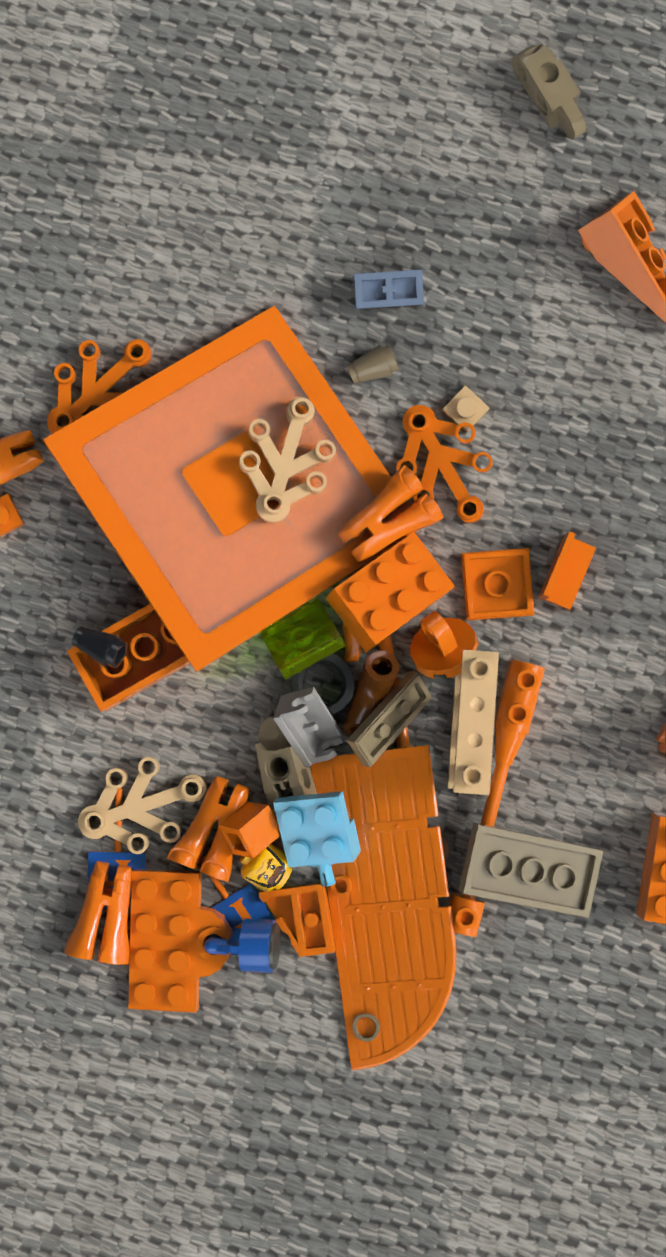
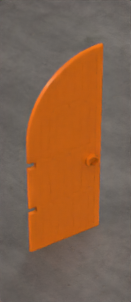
M429 745L387 749L371 767L362 766L355 753L336 755L330 760L314 763L311 766L317 794L343 791L349 819L354 818L361 848L354 862L331 865L336 882L331 886H327L352 1070L382 1065L400 1057L416 1046L430 1032L440 1018L454 983L456 941L451 906L439 907L438 897L449 896L440 826L428 827L427 817L439 816ZM370 1013L378 1019L380 1032L374 1040L366 1042L355 1036L352 1025L354 1019L359 1014ZM363 1017L357 1022V1030L362 1036L370 1037L375 1034L376 1025L372 1019Z

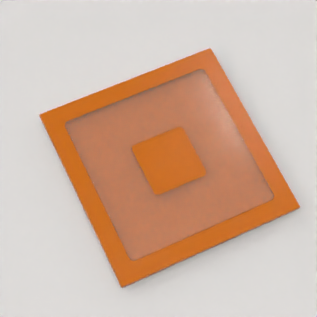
M275 305L43 439V442L196 673L385 553L411 534L409 533L399 538L378 553L360 562L355 559L351 551L357 548L364 539L367 540L373 536L368 528L360 532V536L352 538L345 544L337 533L341 528L369 505L383 491L392 477ZM304 397L312 402L315 412L311 422L303 427L294 459L314 450L317 443L321 440L333 442L336 447V453L330 462H320L289 478L285 491L305 483L307 476L311 472L318 471L323 473L327 479L323 492L317 495L310 494L291 504L290 511L284 520L278 523H269L261 519L257 514L255 505L259 495L248 475L240 470L239 460L245 451L256 452L261 460L259 469L269 485L272 486L275 475L257 443L250 439L248 435L249 426L256 419L265 420L270 426L269 436L281 455L290 424L286 418L288 404L294 398ZM298 405L295 407L297 413H307V409L304 406ZM256 426L253 428V432L256 435L261 436L265 434V430L262 427ZM327 447L319 448L321 455H331ZM245 458L243 460L247 467H254L256 465L252 458ZM312 478L310 480V484L314 488L322 486L319 479ZM269 500L267 502L268 507L272 510L280 507L276 500ZM405 502L382 519V523L390 521L410 506L409 502Z

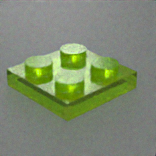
M319 599L305 605L260 632L285 680L346 646Z

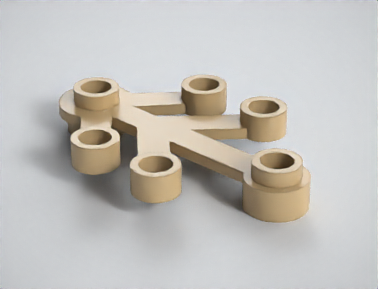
M304 397L294 398L288 404L286 418L290 424L281 455L269 436L270 426L265 420L256 419L249 426L248 435L250 439L257 443L275 475L272 486L269 485L259 469L261 460L256 452L245 451L239 460L240 470L248 475L259 495L255 505L257 514L261 519L269 523H278L284 520L290 511L291 504L310 494L317 495L323 492L327 479L323 473L318 471L311 472L307 476L305 483L285 491L289 478L320 462H330L336 453V447L333 442L321 440L317 443L314 450L294 459L303 427L311 422L315 412L312 402ZM302 405L307 409V413L299 414L296 412L295 407ZM260 426L265 430V434L261 436L256 435L253 432V428ZM327 447L331 455H321L319 448ZM245 458H252L256 465L254 467H247L243 460ZM317 478L321 481L322 486L314 488L311 486L310 480ZM269 500H276L280 507L272 510L268 507L267 502Z
M145 757L138 764L139 773L124 804L110 809L118 788L123 787L128 780L125 770L113 768L106 774L105 780L107 784L97 804L84 808L78 818L79 829L88 838L99 839L107 835L126 844L130 852L141 854L149 847L148 837L140 832L133 834L114 823L128 818L160 834L163 841L173 843L181 836L182 830L180 825L173 821L166 822L146 811L181 799H185L188 802L199 801L206 794V782L201 776L191 774L184 777L179 786L142 798L151 778L160 770V764L156 758ZM146 761H152L155 765V770L151 774L143 770V764ZM114 772H119L122 775L123 779L119 785L113 784L111 781V775ZM189 782H194L198 785L197 794L190 795L186 791V786ZM91 816H98L100 818L101 824L99 828L90 826L89 819ZM167 826L176 828L177 835L175 838H168L165 835V828ZM135 837L143 839V849L138 850L133 847L132 841Z

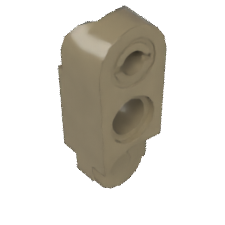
M539 44L527 47L512 57L513 70L549 127L552 129L560 124L566 135L572 140L585 133L586 124L583 115L577 107V99L581 92L561 59L557 61L553 52L547 46Z
M271 717L261 724L259 733H257L259 743L255 744L264 794H266L269 807L275 812L273 803L277 798L317 794L310 767H304L274 721V717ZM281 758L288 764L287 773H284L280 767Z

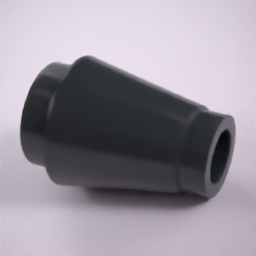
M82 626L76 630L72 639L73 646L105 668L109 666L117 668L123 661L127 651V643L122 641L121 636Z

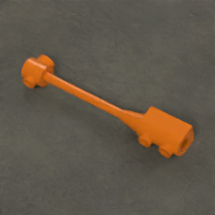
M509 660L494 719V726L496 727L494 762L496 764L490 784V794L487 796L480 824L494 827L509 766L512 765L525 736L529 734L545 671L544 667L518 660ZM452 893L449 906H451L454 932L477 937L485 902L477 899L476 896Z

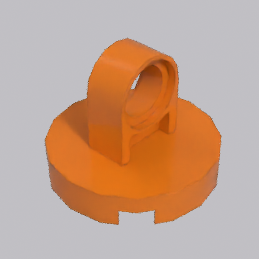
M433 611L420 621L421 629L414 635L410 644V656L419 673L435 679L434 675L446 674L447 678H452L461 674L463 650L476 651L479 641L469 623L457 618H443L438 612Z

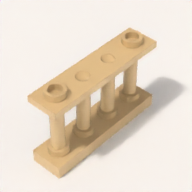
M463 650L461 674L454 678L447 788L453 789L454 793L490 794L499 652Z

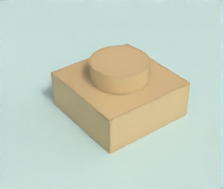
M465 385L442 409V412L454 424L459 425L467 422L474 426L490 408ZM464 427L461 430L467 434L471 429Z

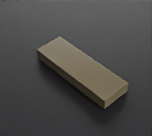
M409 671L347 739L362 766L371 767L431 700L432 696L418 672Z

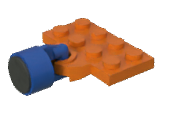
M151 869L132 870L128 1009L196 1013L199 1010V978L210 976L220 970L231 955H239V966L242 972L272 973L277 968L279 960V924L275 920L245 918L241 928H231L224 914L214 908L201 906L202 872Z

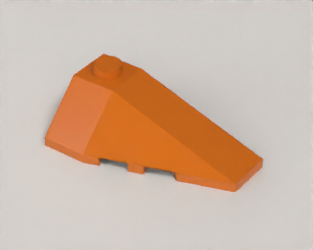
M633 191L591 219L578 231L581 235L583 246L592 253L595 260L666 323V277L663 272L666 255L663 249L653 247L648 233L655 231V228L635 191Z

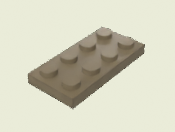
M473 823L458 891L467 895L589 918L603 850Z

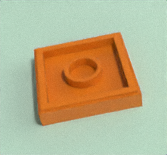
M529 548L461 553L466 621L534 616Z

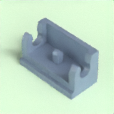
M422 270L354 274L353 276L356 309L424 305Z

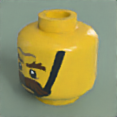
M272 843L255 858L244 856L239 858V862L242 863V878L264 892H269L274 888L279 890L286 883L292 871V867H288L285 852Z

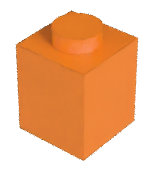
M247 802L219 825L232 853L249 858H255L281 835L275 812L269 805Z

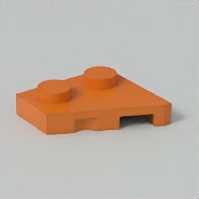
M321 882L282 887L279 890L273 889L269 892H259V898L263 903L266 902L277 918L275 920L276 923L289 936L291 945L300 957L335 952L336 948L326 886H321Z

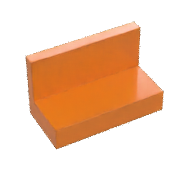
M570 531L563 536L538 595V598L566 610H571L596 550V547L575 539L576 534Z

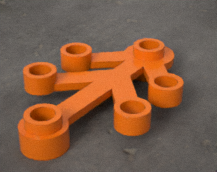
M140 339L130 341L125 346L124 356L96 382L97 360L100 357L101 351L96 342L92 340L83 341L79 346V354L83 359L82 396L72 404L71 384L76 379V372L68 363L57 365L54 370V377L58 381V406L52 409L47 417L49 431L53 434L64 428L58 425L60 417H69V425L83 417L82 415L90 407L102 406L121 395L122 393L107 391L133 367L143 368L150 363L152 351L149 345ZM88 346L95 347V353L92 356L84 355V350ZM140 347L143 349V354L137 358L131 355L132 350ZM64 369H69L71 371L70 377L65 380L60 379V372Z
M425 405L410 407L403 417V427L409 437L404 456L398 461L396 470L398 471L403 463L411 462L413 465L412 471L416 475L418 467L415 460L421 441H423L429 454L421 480L422 491H428L430 497L434 499L433 489L438 470H440L458 501L457 514L459 518L467 523L479 521L484 514V505L479 498L470 496L451 462L474 467L477 472L486 473L493 466L492 457L486 452L475 454L443 446L434 434L453 436L459 442L469 444L476 437L475 428L467 422L458 425L438 420L434 412ZM419 415L425 417V424L421 428L413 425L414 418ZM468 427L472 430V435L469 439L460 438L459 432L462 428ZM481 456L489 459V465L484 469L476 466V460ZM418 494L413 497L414 502L418 499ZM467 503H474L476 505L475 514L471 516L464 513V506Z

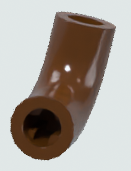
M380 650L371 653L366 659L343 725V730L350 736L391 692L399 672V663L393 654Z

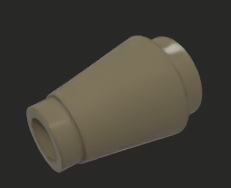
M380 344L353 361V363L347 365L354 384L393 376L392 372L399 370L390 344L384 347Z

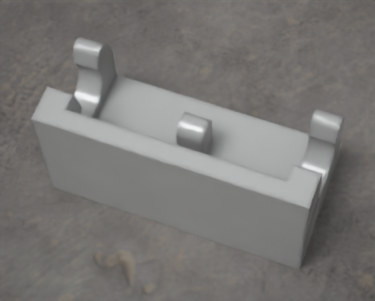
M311 687L280 696L273 719L304 767H311L314 763L334 758L337 755L335 750L328 749L325 751V749L343 743L345 736L316 689Z

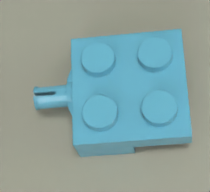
M343 791L277 798L273 804L288 867H317L321 886L325 887L326 885L331 886L335 884L336 881L331 865L354 862L361 851L354 818L349 819Z

